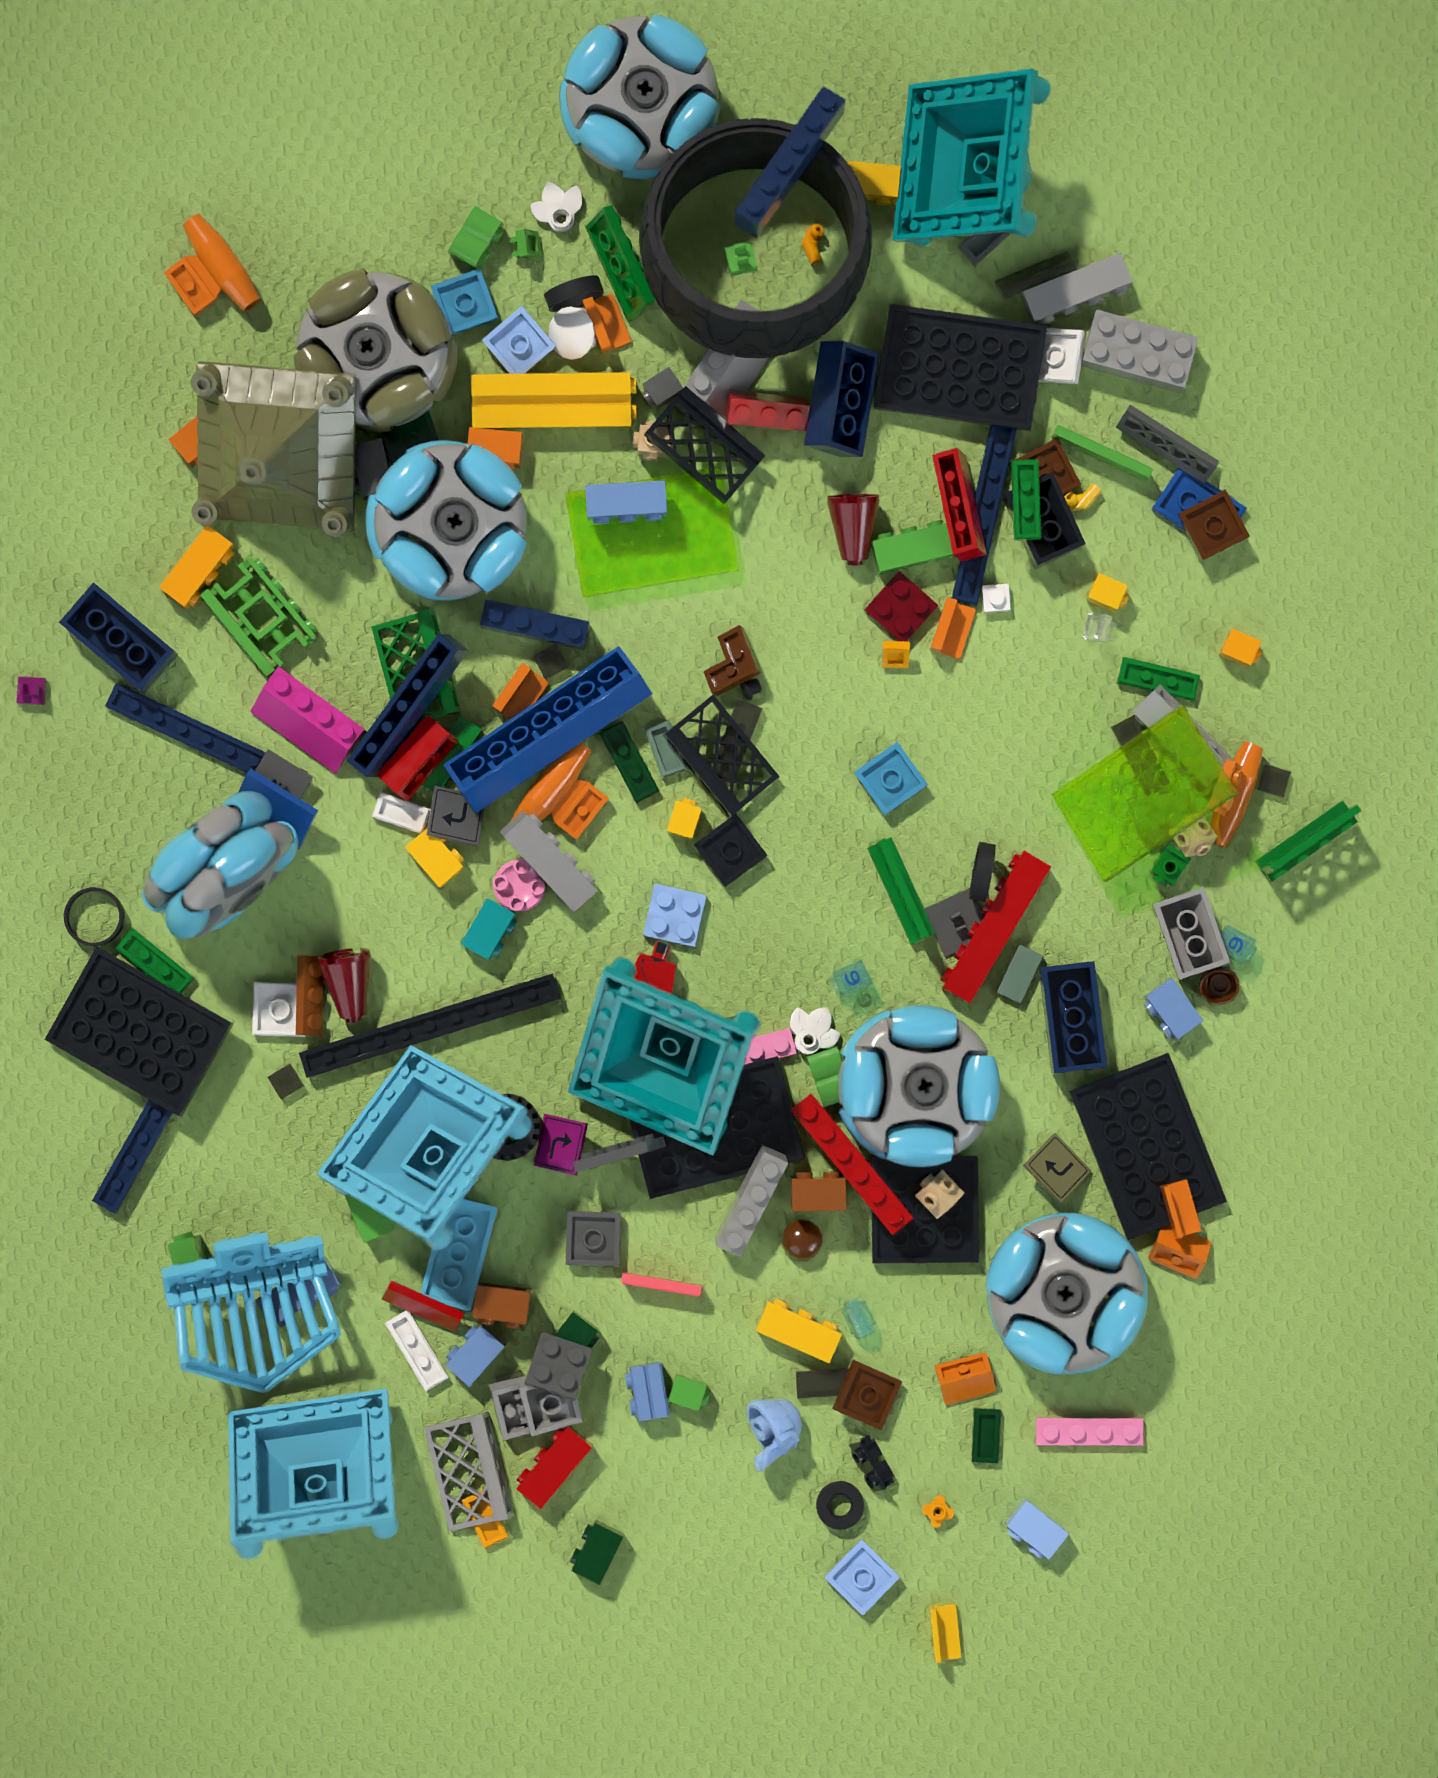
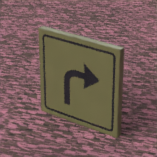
M1053 1133L1023 1165L1059 1204L1091 1172L1088 1166L1056 1133Z

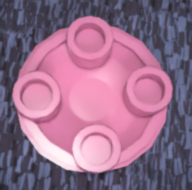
M525 859L512 860L504 864L493 879L494 894L498 902L506 909L515 912L527 911L535 907L543 899L546 890L545 881Z

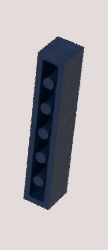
M824 86L821 88L736 209L734 221L736 226L756 238L760 235L844 115L846 99Z
M437 634L347 759V762L365 777H378L377 774L384 763L396 753L399 745L409 735L469 650L449 634Z

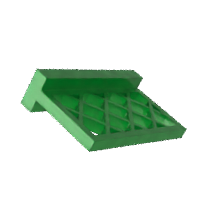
M425 609L416 614L371 626L390 700L396 693L394 685L399 677L404 680L406 679V676L402 675L401 672L407 661L415 665L417 661L410 658L416 645L418 644L427 650L437 634H441L435 610ZM418 620L420 630L414 639L403 631L408 622ZM401 625L400 629H397L394 626ZM390 628L397 632L390 646L382 642L380 630ZM401 635L413 641L406 655L394 649ZM421 636L423 639V643L419 642ZM392 651L404 658L397 671L390 668L387 662ZM390 672H392V673L395 674L394 677H393V679H392V677H391V673H390ZM451 675L435 697L439 700L441 711L430 713L426 710L424 712L433 719L461 712ZM423 715L416 724L425 719L427 715Z
M1342 800L1255 862L1271 883L1356 824L1358 821L1354 816L1362 810L1358 805L1348 808Z
M892 837L879 840L875 845L868 847L867 850L910 945L935 934Z

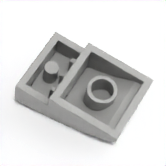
M526 1376L488 1385L503 1440L528 1433L532 1437L583 1422L577 1397L573 1401L524 1384Z

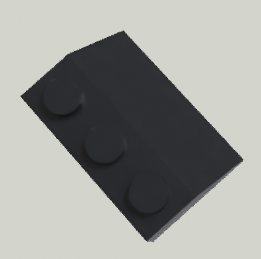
M1053 472L1039 478L1041 540L1022 541L1034 569L1051 563L1086 544ZM1011 490L1004 493L1002 499L1013 521Z

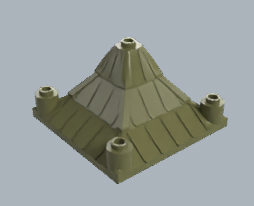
M199 361L196 364V372L191 377V387L198 394V500L193 505L191 511L194 520L201 525H210L216 519L322 528L326 534L333 537L340 536L345 531L352 532L355 525L356 374Z

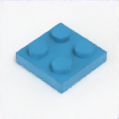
M480 268L431 285L435 300L449 322L452 336L498 320Z
M898 742L854 772L884 816L928 785Z

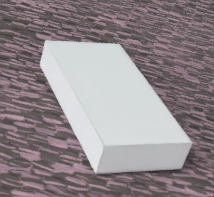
M380 792L372 817L421 834L425 829L430 809Z

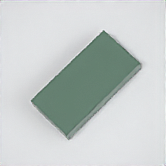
M669 720L644 729L662 779L687 770L684 761L663 737V734L672 728Z
M1019 944L996 993L1021 1004L1043 955Z

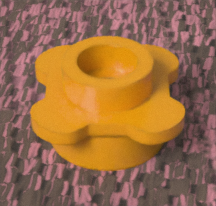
M941 1495L936 1496L935 1500L922 1507L923 1514L928 1515L931 1525L935 1528L940 1527L944 1520L951 1519L954 1516L953 1509L946 1505L945 1498ZM936 1509H940L941 1512L939 1514H936L935 1511Z

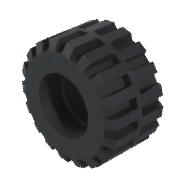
M501 1094L523 1106L528 1111L526 1115L532 1122L531 1129L525 1137L511 1143H503L493 1156V1159L511 1161L523 1157L533 1149L540 1136L541 1123L538 1112L525 1098L515 1094Z

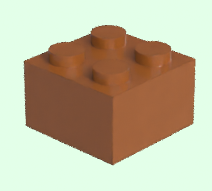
M839 1171L823 1172V1177H813L812 1172H796V1177H791L792 1211L846 1210V1178L840 1176Z
M479 1282L476 1286L472 1317L478 1318V1323L494 1325L496 1320L505 1322V1327L520 1328L529 1319L532 1289Z

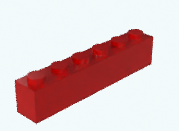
M1022 851L1020 855L1014 854L1008 864V867L1011 868L1007 878L1001 876L994 888L998 893L993 901L988 898L981 910L985 914L980 923L976 921L973 923L967 934L971 937L966 946L960 945L954 955V958L957 959L953 969L947 967L940 981L944 982L941 987L942 989L967 1004L972 1002L1051 868L1050 865L1026 851Z
M812 1093L791 1109L796 1118L892 1235H895L914 1219Z

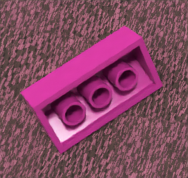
M279 666L262 688L250 711L335 774L367 732L363 727Z

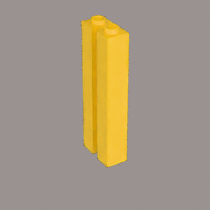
M631 372L471 374L473 428L631 426L632 420H637L636 404H631V394L636 393V377L631 378Z

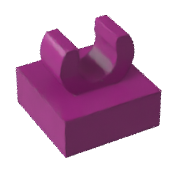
M18 676L16 703L45 705L46 678Z

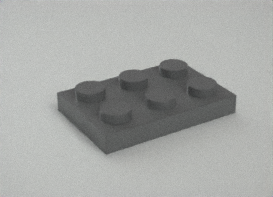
M650 1134L580 1154L582 1160L575 1161L573 1164L575 1171L579 1172L666 1147L664 1137L654 1138V1135Z

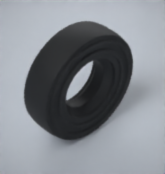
M835 1481L827 1484L818 1494L816 1510L819 1518L826 1526L836 1530H845L854 1526L861 1519L864 1512V1500L860 1491L853 1484L845 1481ZM837 1495L846 1496L851 1503L849 1512L842 1516L835 1515L830 1510V1501Z

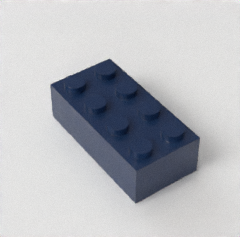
M846 341L820 342L804 446L838 457H863L879 353Z
M94 582L59 622L143 694L147 692L178 655L175 650Z
M1095 962L1040 967L1039 975L1051 1073L1107 1067Z

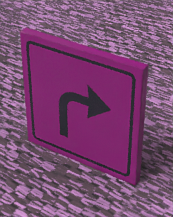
M544 1114L533 1166L577 1176L578 1172L575 1171L573 1162L581 1160L580 1154L583 1151L588 1123Z

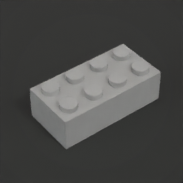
M1096 309L1083 351L1081 366L1182 393L1186 386L1199 337Z

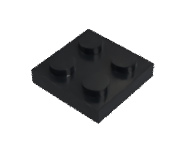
M737 813L694 844L724 887L768 856Z

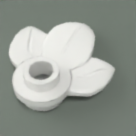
M547 182L543 189L542 201L531 203V210L538 221L549 223L551 228L557 232H566L572 228L575 220L574 214L582 206L580 189L578 186H574L564 193L557 185ZM560 215L567 218L562 224L556 220Z
M797 1007L792 1013L790 1028L796 1035L794 1044L800 1053L812 1055L819 1049H829L837 1043L840 1033L830 1028L832 1017L828 1008H818L808 1015L804 1010ZM805 1037H809L812 1039L813 1043L811 1045H807L804 1043L803 1039Z

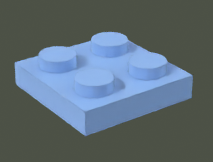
M523 306L518 308L482 339L509 373H526L557 347Z
M654 884L643 936L695 947L706 895Z
M861 1538L824 1578L863 1616L900 1576Z

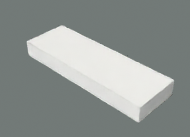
M405 1310L385 1322L425 1392L449 1378L411 1312Z

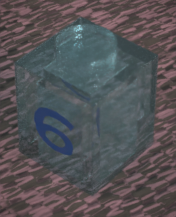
M1230 925L1224 926L1221 937L1228 958L1239 964H1243L1246 960L1250 961L1257 949L1254 946L1256 939Z
M862 959L833 972L834 978L830 980L836 995L841 993L842 997L873 984Z

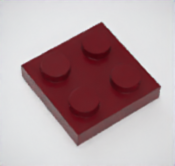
M898 571L864 611L897 641L907 642L939 605L901 571Z

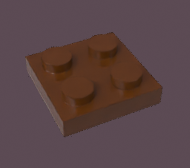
M1226 490L1178 513V517L1201 561L1250 537Z
M852 1360L832 1409L882 1430L902 1381Z

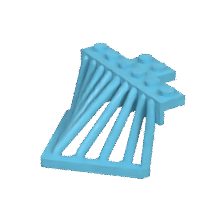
M267 1232L260 1234L252 1233L246 1237L224 1239L213 1243L215 1258L199 1259L192 1263L175 1264L161 1269L168 1309L174 1308L180 1368L183 1371L260 1393H266L341 1336L339 1323L322 1276L328 1275L324 1260L321 1236L305 1237L298 1241L280 1242L274 1246H269ZM307 1279L312 1280L328 1324L321 1332L304 1281ZM292 1282L295 1285L311 1338L303 1346L287 1286L288 1283ZM274 1286L277 1287L293 1353L286 1359L284 1358L271 1295V1287ZM255 1290L260 1291L275 1367L268 1373L255 1307ZM240 1293L243 1296L257 1375L249 1373L236 1296V1294ZM221 1297L226 1298L237 1369L229 1367L220 1309ZM207 1300L209 1301L218 1364L209 1362L202 1306L203 1302ZM188 1304L192 1306L198 1358L189 1356L185 1307Z

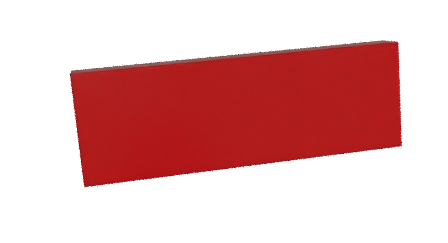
M390 1281L381 1299L452 1331L456 1330L464 1315L458 1309L394 1281Z

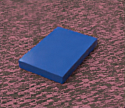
M1178 468L1151 509L1186 532L1178 517V513L1222 491L1207 481L1205 484ZM1230 497L1241 518L1247 507Z
M250 769L238 793L254 791L265 796L272 806V814L268 824L284 821L293 826L297 833V850H299L319 810Z

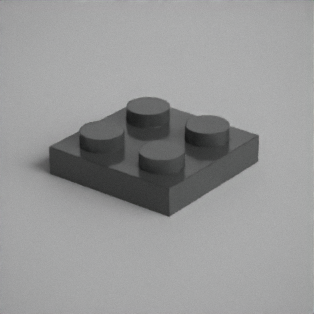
M567 1211L566 1265L619 1266L621 1212Z
M542 1332L524 1384L575 1401L593 1349Z

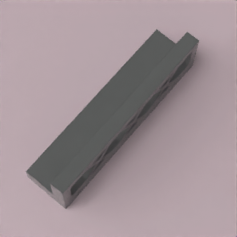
M1129 405L1116 426L1123 433L1204 484L1219 464L1217 459L1132 405Z

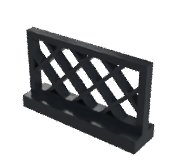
M687 386L682 389L644 434L645 437L722 504L728 501L766 456ZM675 406L684 413L685 421H672L671 410ZM657 427H668L669 439H660L653 431ZM673 427H686L687 439H675ZM691 427H700L704 431L705 439H693ZM688 444L689 457H681L676 452V445ZM693 444H706L707 457H695ZM711 444L721 445L724 448L725 456H713ZM739 461L747 470L743 474H733L731 462ZM696 462H708L709 474L698 472ZM713 462H726L727 474H715ZM717 479H728L729 491L726 495L717 488Z
M714 695L707 698L663 734V737L728 817L734 816L742 807L780 777ZM711 702L718 710V721L703 720L704 708ZM700 712V714H699V720H698V719H692L694 716H696V715ZM722 716L728 723L721 722ZM687 722L699 723L697 738L686 737L680 728ZM702 723L717 725L716 740L701 739ZM721 725L731 726L734 729V742L719 741ZM738 736L744 743H738ZM690 741H696V742H697L696 748L694 747V745H693ZM700 742L715 743L714 759L703 758L699 753ZM719 744L734 745L732 761L718 759ZM737 746L748 747L751 750V763L736 761ZM755 757L760 761L761 764L755 763ZM707 761L713 762V769L707 763ZM717 763L732 764L731 779H721L716 774ZM736 764L750 766L749 781L734 780ZM754 766L764 767L771 777L764 783L753 782ZM724 782L730 783V789H728ZM734 783L749 785L748 796L740 802L733 795ZM752 785H758L759 787L752 792Z

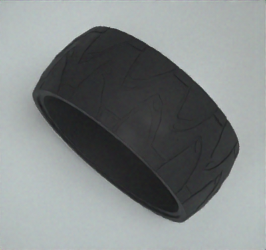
M747 118L724 122L699 132L696 136L682 144L669 157V161L665 162L656 175L644 203L639 230V246L642 266L650 291L663 312L681 332L683 331L685 335L700 345L718 353L729 356L735 355V357L770 358V356L777 357L786 355L789 352L798 351L814 343L822 335L830 331L849 311L857 298V293L862 288L868 271L872 249V225L867 199L851 167L842 155L826 141L798 180L819 193L834 210L844 229L849 253L838 273L819 292L798 304L777 310L747 311L735 309L717 303L699 293L682 278L672 264L665 249L662 234L669 216L677 204L692 189L715 176L736 170H764L795 127L791 123L773 119L767 120L766 118H751L750 120Z

